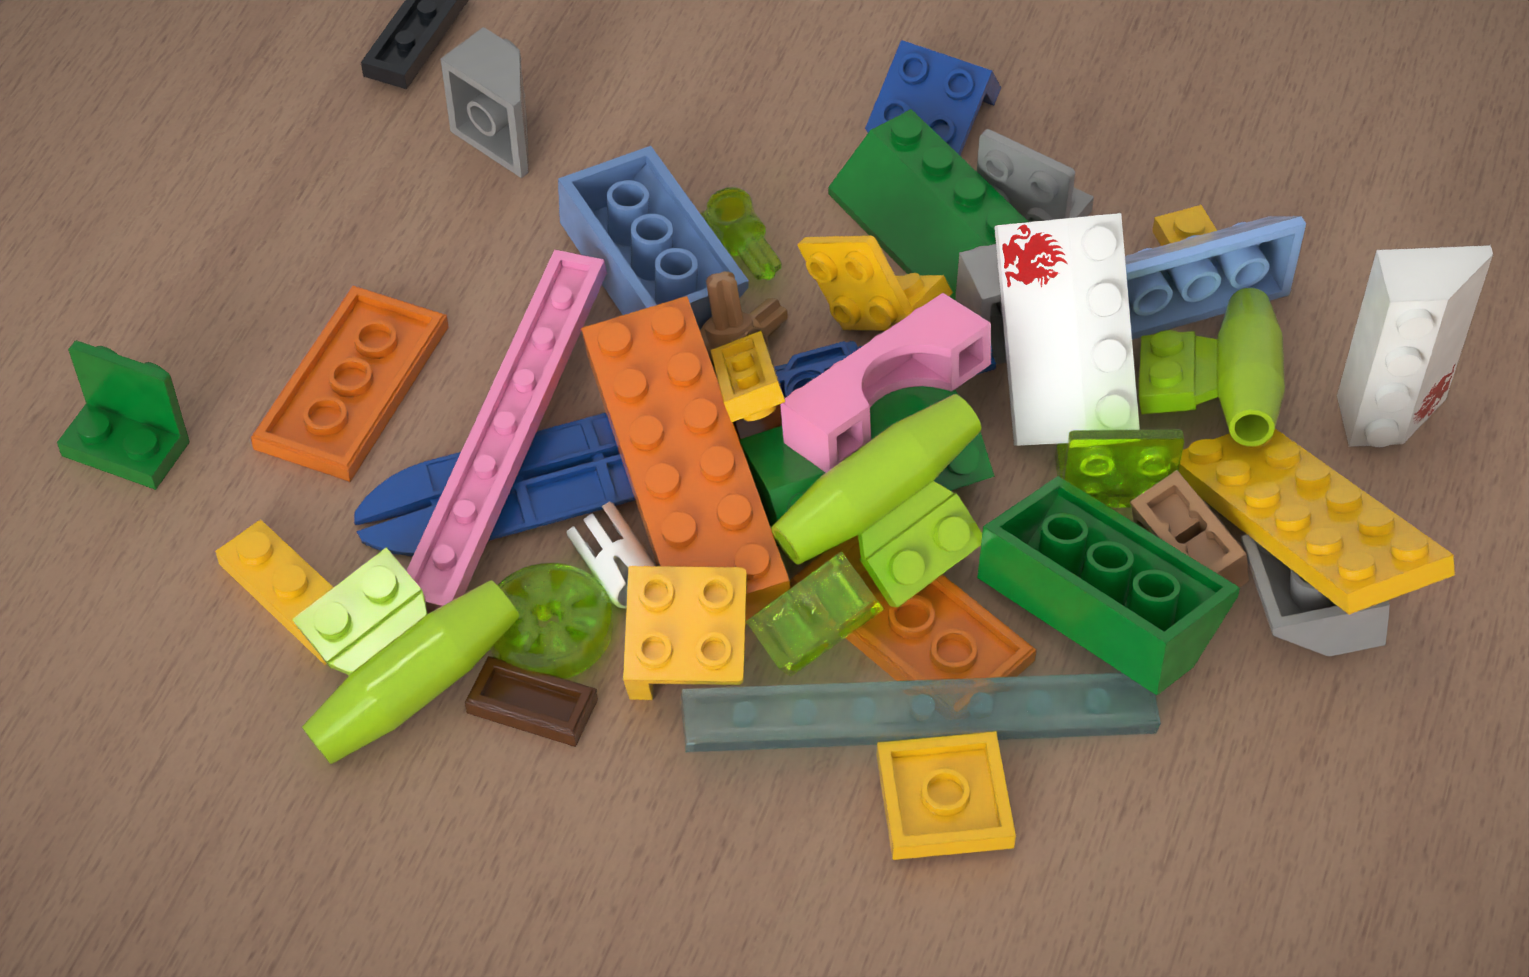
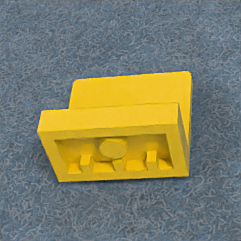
M871 235L805 237L797 245L806 261V268L809 274L817 281L829 304L831 315L840 324L842 330L886 331L909 316L915 309L924 306L940 294L944 293L950 296L953 293L944 275L910 273L905 276H895L876 238Z
M628 567L623 681L629 700H653V684L740 685L743 683L747 572L744 568Z

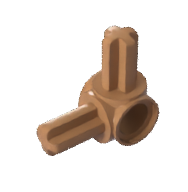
M724 271L707 277L706 285L712 317L702 326L700 333L712 366H714L710 350L756 332H762L768 347L767 337L787 320V309L780 305L778 299L768 298L747 314L741 310L737 281L732 272Z

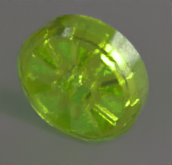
M541 563L517 570L498 584L499 588L512 602L520 617L490 649L495 658L524 670L550 674L565 679L591 667L606 651L613 631L611 603L604 587L586 571L562 563ZM552 615L558 616L559 623L550 621L545 627L539 626L538 619L548 621Z

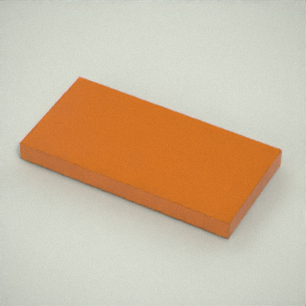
M352 286L251 436L253 450L351 482L449 328L447 315Z
M858 535L825 551L790 580V589L794 596L955 730L1029 667L1036 658L1037 650L943 574L898 608L889 606L859 560L861 556Z

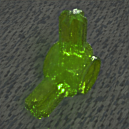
M727 187L715 192L708 200L706 210L700 214L728 253L733 256L739 255L757 280L765 279L769 281L773 279L775 273L781 269V260L764 238L766 227L755 213L750 195L736 187Z

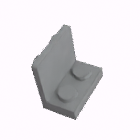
M986 129L980 135L977 172L1029 222L1085 217L1091 213L1094 197L1074 188L1075 171L1073 168L990 129Z

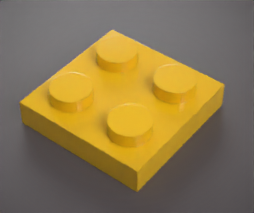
M996 731L877 742L876 756L892 860L1014 849L1016 833Z

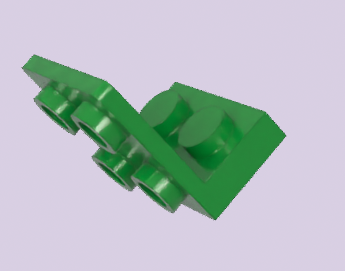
M75 340L68 351L86 404L57 441L61 456L156 490L190 443L171 375L154 363H141L118 355L105 346L95 347Z

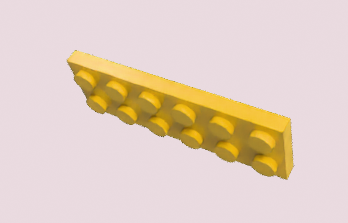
M1276 428L1273 436L1266 443L1258 446L1239 444L1229 433L1215 439L1195 441L1188 448L1168 455L1170 474L1177 470L1201 499L1348 615L1455 575L1454 554Z

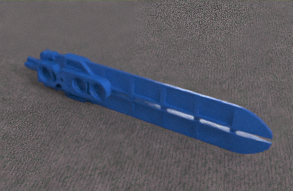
M843 341L795 354L787 364L775 366L774 368L784 398L862 346H857L854 341ZM991 346V365H989L988 367H986L984 370H982V371L979 372L978 374H981V373H984V372H988V371H992V370H995V369H996V362H995V360H994V358H993V349H992V346ZM606 413L536 432L488 541L603 510L602 506L609 501L615 506L635 501ZM461 452L408 467L392 475L371 491L355 510L354 524L360 525L393 517L397 518L356 531L362 543L380 551L387 547L395 555L413 556Z

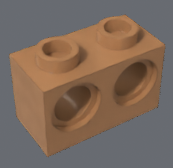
M1177 470L1130 501L1134 523L1238 587H1242L1249 582L1247 553Z

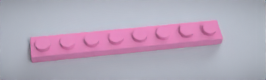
M559 250L553 251L406 570L422 589L428 613L464 595L577 342L581 328L584 326L607 274L604 259Z

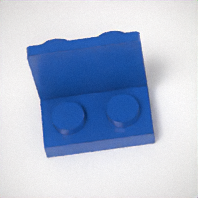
M901 40L865 129L869 133L871 129L912 109L952 149L961 155L982 102L994 106L1001 86L992 70Z

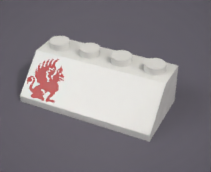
M1121 213L995 226L1014 445L1079 443L1140 436Z
M1491 245L1376 250L1337 394L1349 447H1386L1404 444L1446 400L1493 256Z

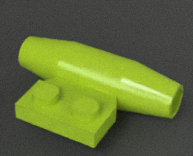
M1244 288L1235 292L1229 299L1217 339L1197 336L1195 331L1177 332L1174 330H1164L1154 335L1141 336L1138 396L1141 414L1196 410V405L1219 397L1229 433L1236 442L1245 446H1258L1266 443L1273 436L1285 392L1283 335L1271 301L1266 293L1256 288Z
M953 394L892 424L822 475L771 527L779 546L794 563L799 565L858 535L861 556L859 560L889 606L897 608L981 546L982 532L958 494L934 481L981 432L982 426L975 411L961 396Z
M386 547L292 619L297 628L331 669L349 675L306 721L302 729L330 764L350 755L397 729L472 670L520 617L518 611L499 586L490 580L428 613L422 589Z

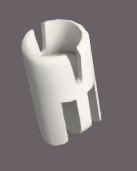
M609 501L602 508L613 522V526L619 535L624 539L613 542L593 513L583 520L603 549L597 557H595V553L589 544L585 542L574 526L566 532L568 538L610 601L619 608H627L628 567L656 566V564L616 506Z

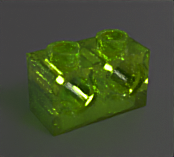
M841 551L748 619L746 623L777 667L792 677L885 608L852 562Z

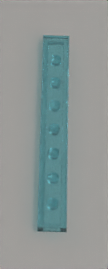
M1123 673L682 689L680 699L685 752L877 745V742L995 731L997 732L998 740L1156 734L1161 725L1155 694Z

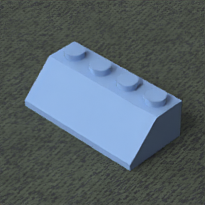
M1268 216L1250 222H1241L1232 227L1203 235H1193L1178 242L1156 248H1146L1125 256L1132 340L1143 335H1151L1225 314L1229 299L1240 289H1259L1267 294L1270 301L1289 296L1306 228V222L1302 216Z

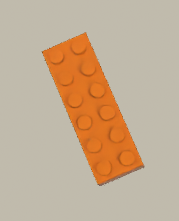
M681 297L581 328L589 363L657 566L744 568L747 572L746 624L793 610L790 581L735 427L723 402L720 386L688 297Z

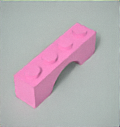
M940 294L924 306L915 309L909 316L882 334L876 335L870 342L843 360L836 362L830 369L803 387L794 390L786 397V402L781 403L784 444L825 473L871 440L870 408L883 396L899 389L918 386L953 391L991 365V323L946 294Z

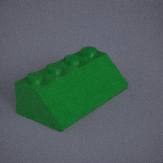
M912 109L871 129L828 187V194L869 236L871 235L876 238L879 246L907 274L944 275L953 292L949 297L954 300L956 299L959 253L979 246L996 244L995 226L1029 222Z
M918 386L899 389L883 396L870 408L871 440L892 424L953 394L958 395L956 390L948 391L935 387ZM782 426L739 439L770 528L825 474L823 470L784 444ZM981 432L934 480L935 482L952 491L995 477Z
M1059 476L983 526L977 575L979 580L1155 695L1160 694L1195 666L1239 595L1240 587Z

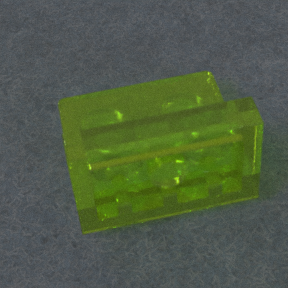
M1180 429L1070 431L1068 442L1056 445L1055 461L1057 476L1110 508H1131L1130 501L1176 470L1179 471L1184 446L1183 431Z

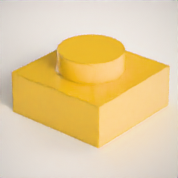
M1202 205L1154 217L1152 229L1161 246L1184 240L1193 235H1203L1217 231Z

